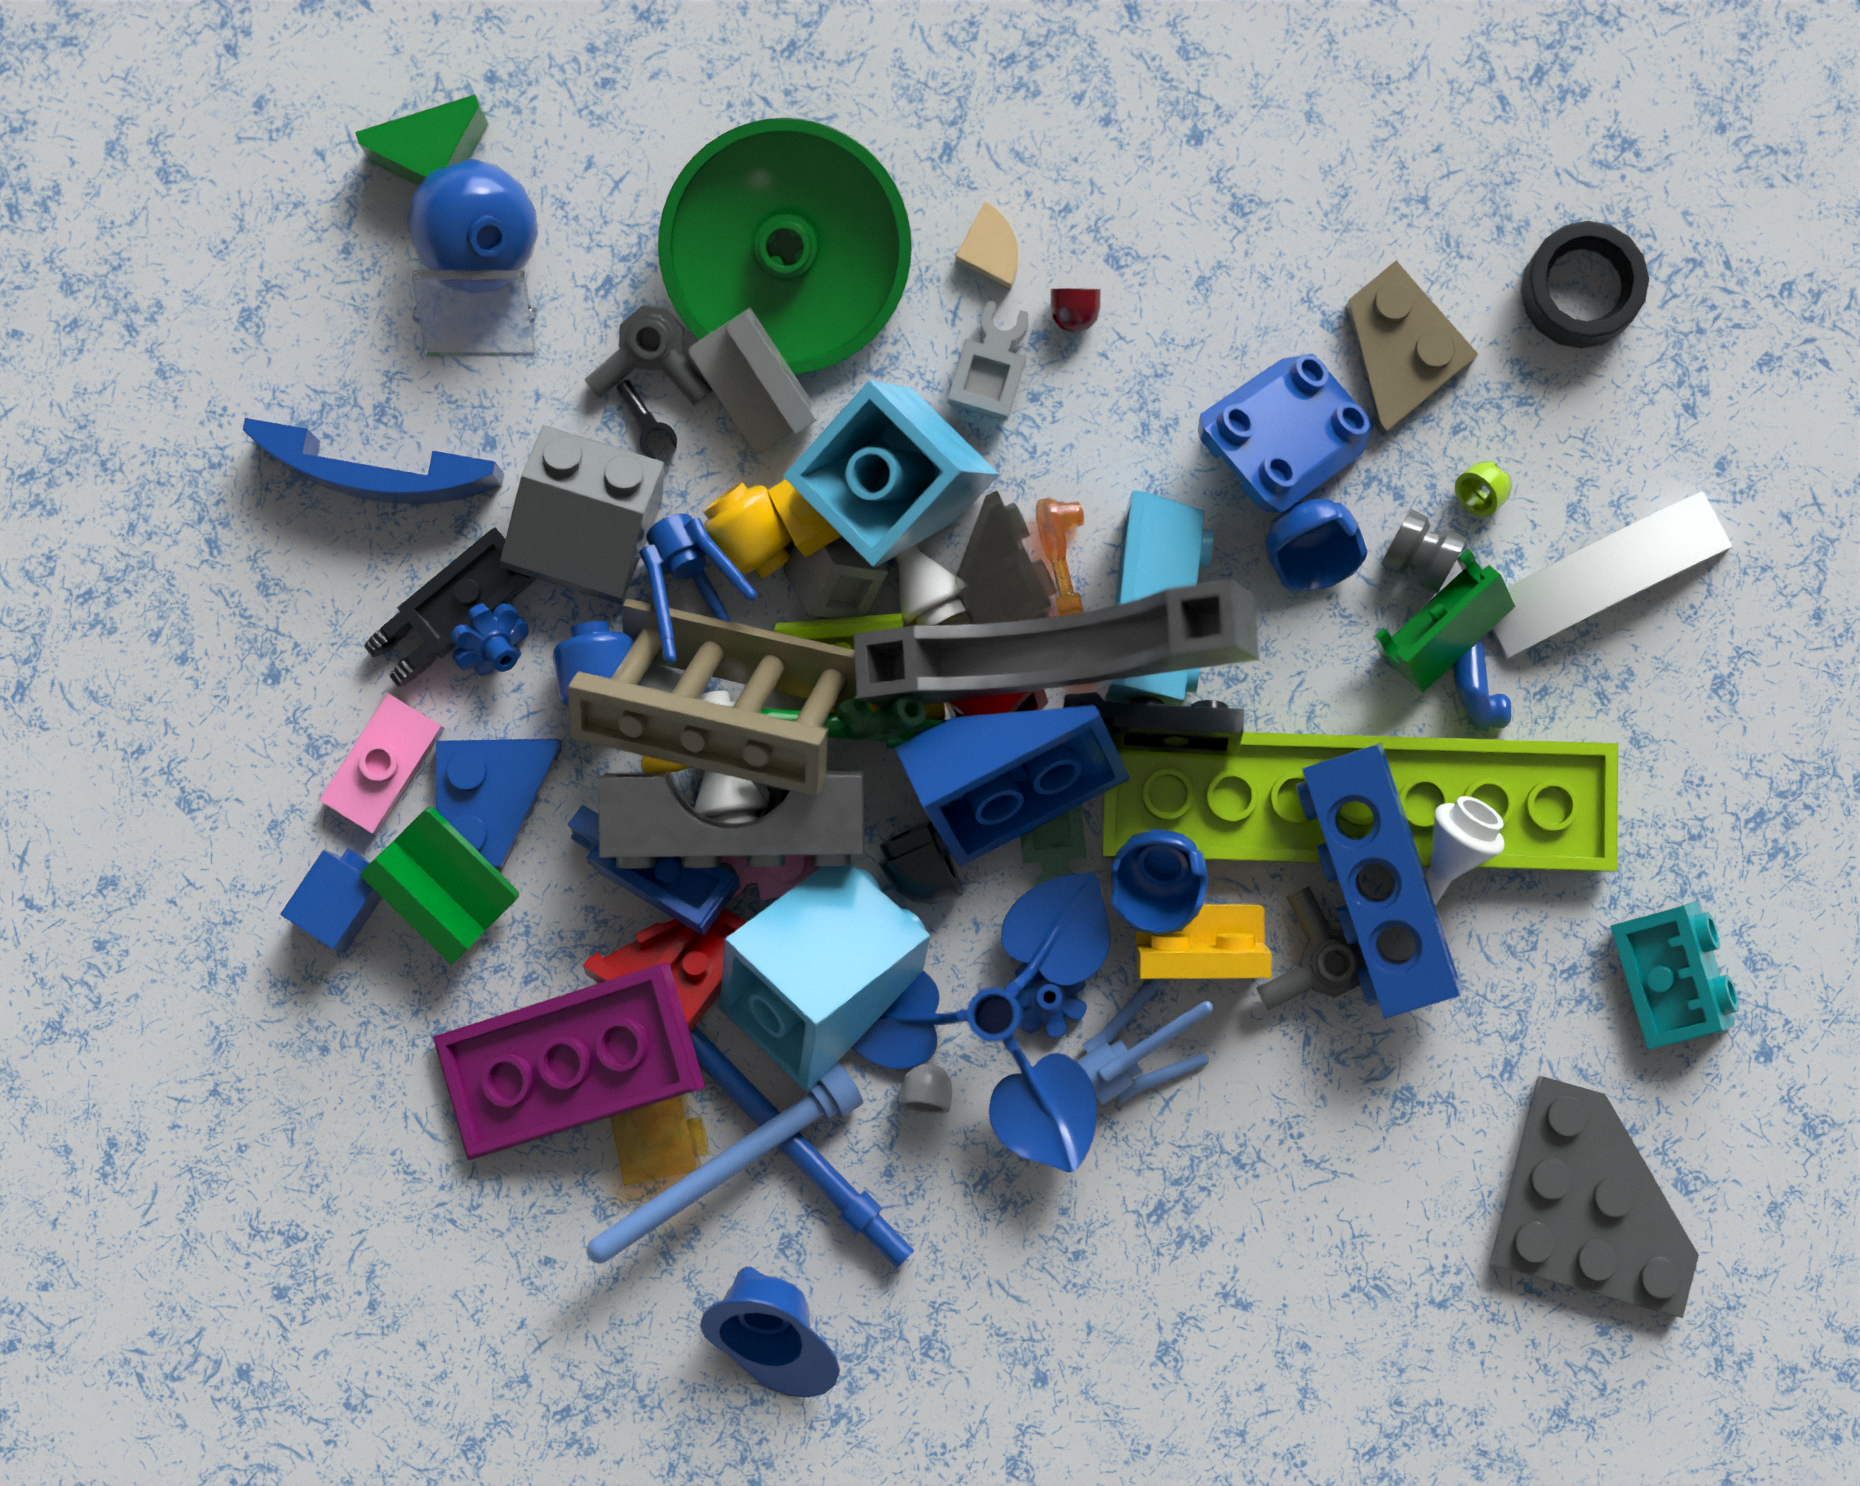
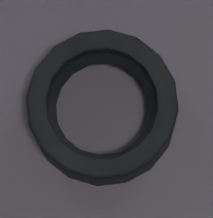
M1583 221L1564 225L1544 239L1525 267L1521 294L1525 312L1540 333L1559 345L1582 349L1605 344L1629 326L1646 301L1649 275L1644 255L1631 237L1612 225ZM1580 249L1594 251L1609 260L1618 272L1622 285L1619 301L1613 310L1602 318L1589 321L1573 319L1559 310L1550 297L1547 285L1550 269L1556 260L1570 251Z

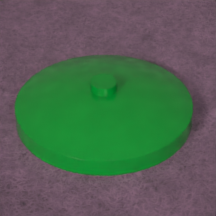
M783 117L753 121L735 127L706 144L692 157L678 175L667 196L659 226L658 254L662 279L667 294L684 324L699 340L743 311L751 308L793 374H802L833 366L851 357L872 341L885 327L902 298L911 265L912 239L909 217L903 197L887 169L871 151L850 135L829 125L802 118Z

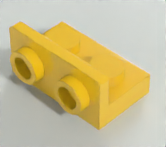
M1203 904L1199 914L1182 931L1156 936L1135 930V968L1140 979L1272 978V952L1265 945L1264 908L1260 904Z

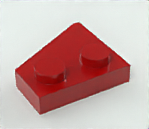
M725 908L704 936L675 919L665 923L657 922L636 933V941L603 958L600 953L589 957L583 964V968L588 977L597 983H601L669 962L689 1033H691L720 994L725 939L747 922Z

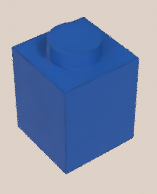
M349 848L345 850L341 857L323 849L280 915L331 949L346 952L382 899L359 876L371 862Z

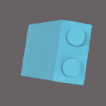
M869 380L788 469L783 477L873 567H877L956 522L1000 474L913 388Z
M852 864L822 866L725 939L719 1009L807 1092L820 1081L924 970L930 935L926 932L920 919L913 912L907 909H900L881 891L877 881L864 869H856Z

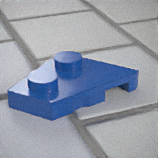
M560 739L436 741V811L494 868H504L517 842L516 836L523 822L529 818L539 798L537 794L554 760L557 761L562 751V741Z

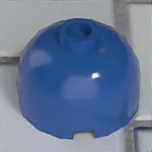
M476 159L462 160L463 163L452 164L445 169L440 167L428 174L414 192L407 215L408 231L411 233L412 244L417 251L416 254L421 263L446 283L472 290L497 287L517 276L532 257L538 236L536 210L523 185L499 166Z

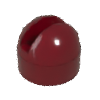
M1051 289L1050 309L1053 320L1060 328L1069 332H1081L1089 329L1097 321L1101 307V289Z

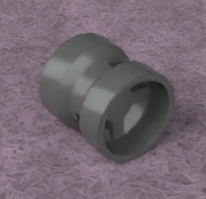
M1410 509L1385 554L1381 565L1396 573L1406 571L1408 566L1413 568L1412 574L1417 576L1419 585L1437 594L1462 551L1467 538L1451 529L1443 532L1436 529L1434 533L1428 531L1430 528L1428 517Z

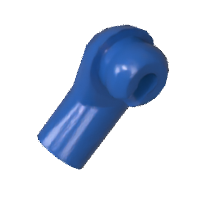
M1479 640L1453 665L1457 692L1470 723L1479 730L1488 732L1489 727L1505 728L1510 724L1511 701L1502 693L1489 695L1484 644L1482 640Z

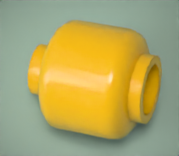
M742 481L726 491L703 510L704 515L707 517L704 527L710 538L742 575L755 570L758 576L763 579L791 558L785 546L792 540V537L767 492L769 489L762 485L748 488Z

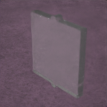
M413 270L412 284L416 306L413 310L412 319L420 323L425 356L535 357L536 347L532 323L536 319L537 309L529 304L525 271Z

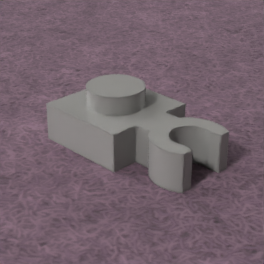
M989 301L981 313L980 327L985 338L984 343L981 344L965 339L947 398V404L1008 421L1026 362L1025 356L1012 353L1010 349L1024 339L1028 329L1029 317L1028 312L1020 310L1016 325L1010 330H1000L993 324L996 303Z

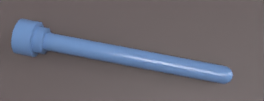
M837 1062L814 1087L807 1091L808 1095L593 1238L587 1245L589 1259L595 1263L607 1262L821 1116L826 1120L835 1115L843 1118L854 1111L864 1102L852 1078Z

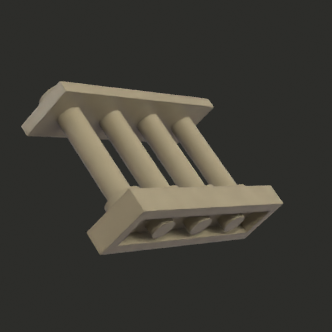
M627 598L622 605L623 633L630 636L634 643L611 679L577 672L568 686L570 738L817 797L826 782L828 729L822 728L834 705L863 712L867 702L857 699L855 650L669 608L677 660L673 664H667L664 660L654 604ZM651 663L685 670L672 693L638 685ZM711 677L746 684L733 707L699 700ZM772 691L807 699L795 722L760 714Z

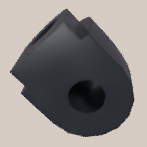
M931 820L900 833L879 845L885 859L879 862V865L896 892L912 902L932 905L963 895V888L957 870L943 839Z

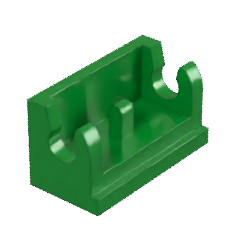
M1469 549L1465 550L1457 558L1462 571L1392 637L1385 628H1382L1373 636L1381 657L1422 693L1515 608V604L1501 574L1490 565L1482 569Z

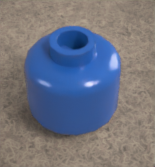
M592 621L572 626V637L557 644L552 655L560 702L569 707L568 686L578 671L611 679L634 643L630 636L621 632L610 631L607 621Z

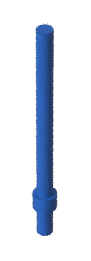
M695 1026L690 1036L698 1064L702 1070L758 1127L778 1115L780 1112ZM800 1132L777 1146L840 1210L841 1214L837 1218L855 1236L861 1232L896 1269L915 1251L879 1214L883 1208L865 1190L859 1194Z

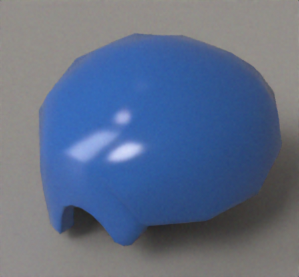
M1310 499L1295 503L1272 520L1265 540L1268 560L1281 584L1285 588L1294 591L1312 592L1335 586L1352 576L1366 560L1367 548L1358 522L1342 503H1335L1330 499Z
M1153 829L1132 835L1116 853V859L1110 870L1112 882L1111 904L1114 911L1134 930L1156 936L1182 931L1199 914L1205 900L1209 882L1207 864L1203 852L1197 850L1195 842L1182 833Z

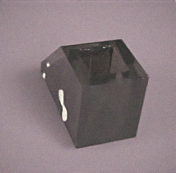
M998 491L985 496L955 578V584L962 596L961 601L967 611L966 615L971 625L1041 619L1049 615L1052 604L1048 597L1057 593L1054 582L1043 560L1039 559L1031 562L1021 540L1029 537L1030 534L1020 510L1015 502L1005 506Z

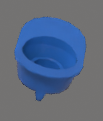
M746 1266L737 1273L733 1285L726 1292L724 1300L713 1304L703 1312L700 1328L704 1337L715 1347L730 1356L748 1374L767 1388L788 1396L809 1398L825 1394L836 1385L840 1373L837 1356L828 1344L810 1328L808 1304L803 1292L794 1284L780 1278L765 1276L756 1269Z

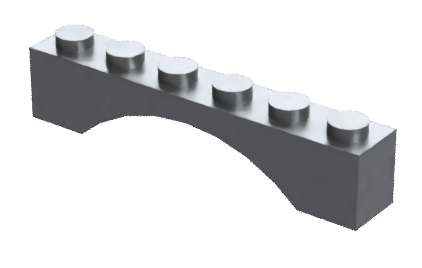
M1232 579L1168 588L1124 604L1059 617L977 625H914L854 634L857 699L886 710L1259 660L1254 594Z

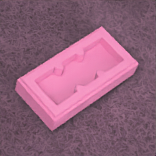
M387 693L319 801L370 833L377 835L445 728L390 693Z

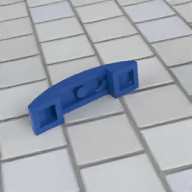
M249 418L244 420L243 431L285 467L325 488L357 498L394 504L443 503L483 494L502 486L504 473L495 461L432 450L428 475L320 457L318 456L320 441L307 428Z

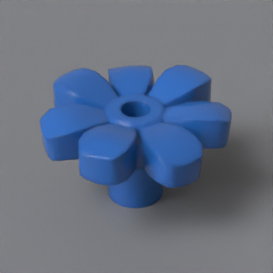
M483 603L474 606L467 613L472 626L459 625L450 635V639L458 647L453 653L455 663L463 671L473 667L477 674L482 676L493 673L495 668L500 672L512 669L521 657V650L515 643L525 639L529 634L527 623L522 617H519L515 607L503 603L498 605L494 609L493 614Z
M1028 963L1021 964L1015 970L1016 978L1025 970ZM1038 970L1035 977L1016 997V1000L1023 1009L1021 1029L1026 1033L1032 1034L1037 1031L1041 1024H1044L1046 1034L1050 1038L1064 1035L1067 1030L1065 1017L1077 1021L1081 1020L1086 1013V1003L1079 998H1075V994L1085 988L1086 982L1083 981L1070 986L1056 985L1049 982ZM1046 991H1051L1053 994V1000L1050 1003H1046L1043 999Z

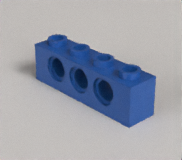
M1382 743L1303 768L1302 771L1306 781L1296 784L1298 796L1307 820L1319 819L1326 843L1317 845L1319 860L1328 883L1339 880L1346 905L1337 907V913L1347 943L1359 942L1367 966L1357 969V973L1368 1006L1379 1004L1383 1017L1386 1019L1459 997L1463 988ZM1356 801L1370 808L1374 816V826L1370 834L1364 837H1353L1342 830L1339 824V812L1345 803ZM1370 864H1380L1388 868L1395 881L1393 893L1382 899H1375L1366 895L1359 885V874L1363 867ZM1397 926L1409 931L1415 941L1414 954L1404 960H1393L1387 957L1379 945V936L1383 930Z

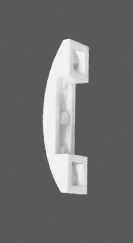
M1699 492L1620 529L1508 586L1507 589L1515 604V608L1491 629V632L1507 660L1671 576H1676L1730 549L1732 545L1704 492Z

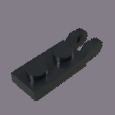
M496 527L489 530L398 606L397 609L400 612L370 636L364 644V647L371 656L376 658L390 651L407 635L412 627L423 638L425 642L399 661L391 671V674H389V677L398 687L411 682L431 666L437 657L442 659L457 647L450 639V635L459 625L472 626L467 615L471 608L483 603L493 614L494 609L498 605L508 604L537 580L536 578L500 567L505 538Z

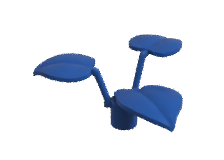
M1092 873L1068 874L1047 880L1027 891L1011 906L1002 925L1001 943L1003 949L1010 957L1017 961L1028 963V965L1013 982L1007 985L1005 990L1001 988H986L974 995L967 1009L948 1013H935L940 1001L939 990L931 976L923 970L851 1047L862 1057L883 1067L908 1069L921 1065L930 1060L935 1054L938 1040L934 1025L967 1022L971 1030L981 1039L989 1043H1003L1021 1073L1004 1077L992 1092L988 1112L993 1131L1001 1143L1017 1155L1065 1172L1076 1171L1091 1147L1097 1120L1095 1090L1086 1071L1078 1062L1065 1054L1052 1053L1046 1055L1033 1067L1031 1066L1015 1039L1023 1023V1011L1016 997L1035 977L1038 970L1049 982L1061 986H1070L1088 980L1104 964L1110 947V925L1103 902L1100 881Z

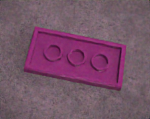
M669 962L651 966L433 1036L467 1160L486 1156L705 1088Z

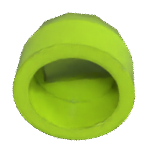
M1481 461L1470 466L1455 481V494L1458 501L1468 512L1478 517L1492 515L1510 496L1512 484L1509 474L1507 472L1503 473L1497 467L1498 464L1492 461ZM1483 484L1490 492L1488 495L1480 489Z

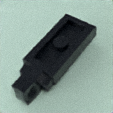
M1097 692L1065 694L1063 708L1096 706L1117 750L1235 756L1236 753H1239L1244 731V709L1229 708L1224 702L1201 700L1192 703L1191 706L1165 705L1158 698L1138 696L1130 698L1126 702L1113 703L1111 700L1105 701Z

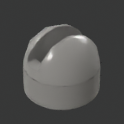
M935 1064L918 1065L905 1075L901 1084L899 1105L909 1110L925 1113L949 1112L952 1098L950 1077L943 1068Z

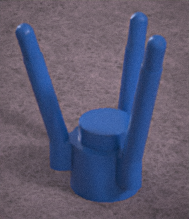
M685 513L670 515L655 523L646 534L649 546L639 551L648 570L664 660L667 664H673L677 660L663 572L671 574L672 578L678 581L692 577L716 619L732 622L704 571L707 565L705 555L711 559L747 601L752 602L757 598L756 591L746 581V578L710 538L699 517L692 519L689 514Z

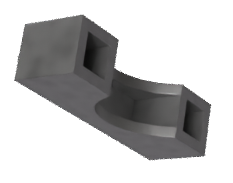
M826 770V782L817 797L790 790L786 798L774 810L758 819L741 823L717 821L696 811L681 796L670 772L605 773L598 778L600 857H616V867L618 868L655 867V857L681 856L682 867L689 868L720 866V856H747V866L752 867L786 865V855H812V865L843 866L851 864V854H863L864 852L863 770Z

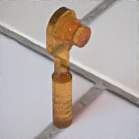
M1050 497L1039 499L1036 504V521L1042 546L1048 560L1052 564L1059 597L1055 598L1058 614L1059 616L1083 613L1080 593H1074L1066 561L1067 544L1065 533L1069 532L1070 528L1079 527L1084 524L1082 506L1078 501L1065 504L1063 501L1057 502Z

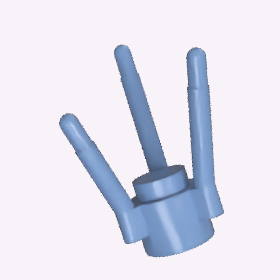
M1150 979L1100 1033L1082 1044L1088 1054L1076 1061L1088 1074L1092 1081L1095 1095L1102 1105H1105L1115 1097H1118L1123 1104L1143 1090L1207 1065L1209 1057L1201 1053L1132 1079L1142 1072L1137 1064L1138 1061L1210 1014L1213 1010L1212 1004L1208 1001L1202 1002L1130 1050L1127 1049L1121 1039L1110 1046L1109 1043L1152 998L1167 979Z

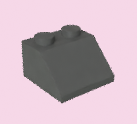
M543 425L520 478L500 559V567L622 605L641 557L639 551L645 547L647 542L646 534L653 526L662 504L665 462Z

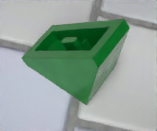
M476 94L357 131L355 134L358 144L371 163L420 186L428 174L440 167L445 169L452 164L463 163L462 160H470L488 127V122Z

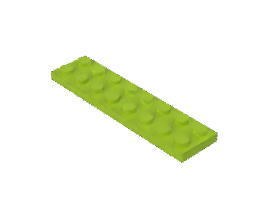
M1243 732L1239 753H1236L1235 756L1117 750L1131 779L1103 793L1102 857L1116 858V853L1132 835L1153 829H1162L1182 833L1195 842L1197 850L1203 852L1205 860L1321 864L1317 845L1326 843L1319 819L1316 818L1308 821L1303 811L1296 784L1306 781L1302 769L1382 743L1422 867H1430L1436 808L1445 803L1455 804L1459 797L1468 796L1490 806L1499 814L1504 823L1500 830L1504 840L1503 852L1475 868L1612 873L1617 871L1618 743ZM1352 801L1345 803L1340 809L1339 824L1348 835L1364 837L1370 834L1373 829L1374 816L1368 806L1361 802Z

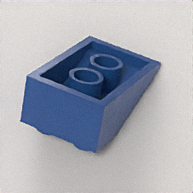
M1095 705L955 717L937 726L922 729L911 740L894 748L924 810L959 867L1131 779Z

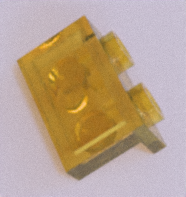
M686 1094L610 1117L624 1186L693 1172L701 1167L700 1156L710 1154L702 1116L691 1118Z

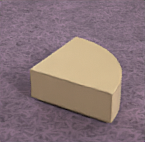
M984 202L956 254V262L1011 290L1018 268L1016 237L1006 218L992 205Z

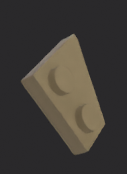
M1397 260L1352 296L1346 304L1352 333L1357 337L1361 352L1359 360L1365 381L1369 383L1377 414L1375 416L1376 426L1383 436L1478 356L1475 349Z

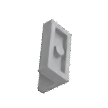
M751 308L743 311L689 348V355L755 453H761L792 432L796 435L817 421L819 416L818 410Z

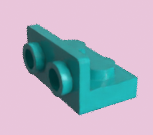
M1697 901L1610 926L1647 1050L1721 1032L1735 1024L1732 1013L1739 1011L1737 993L1728 974L1720 975L1713 952L1720 949L1717 927L1709 912H1701Z

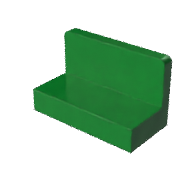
M427 807L359 874L451 966L519 898V891L433 807Z

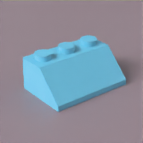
M1132 490L1124 515L1115 606L1147 597L1164 589L1197 584L1199 567L1210 568L1214 541V530L1203 529L1204 510L1147 492ZM1200 668L1106 681L1104 699L1126 702L1133 697L1148 696L1162 700L1165 705L1181 706L1185 700V692H1197Z

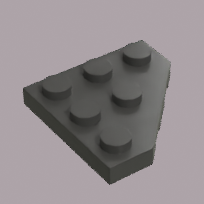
M1538 1076L1489 1263L1683 1318L1699 1254L1609 1099L1604 1093Z

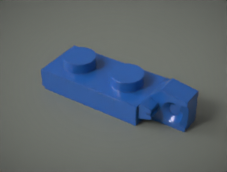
M582 804L568 823V827H570L572 832L571 839L590 851L586 857L587 862L596 868L599 874L702 936L707 933L740 887L739 877L721 865L706 868L682 867L681 856L655 857L656 866L650 868L616 867V857H600L598 813Z

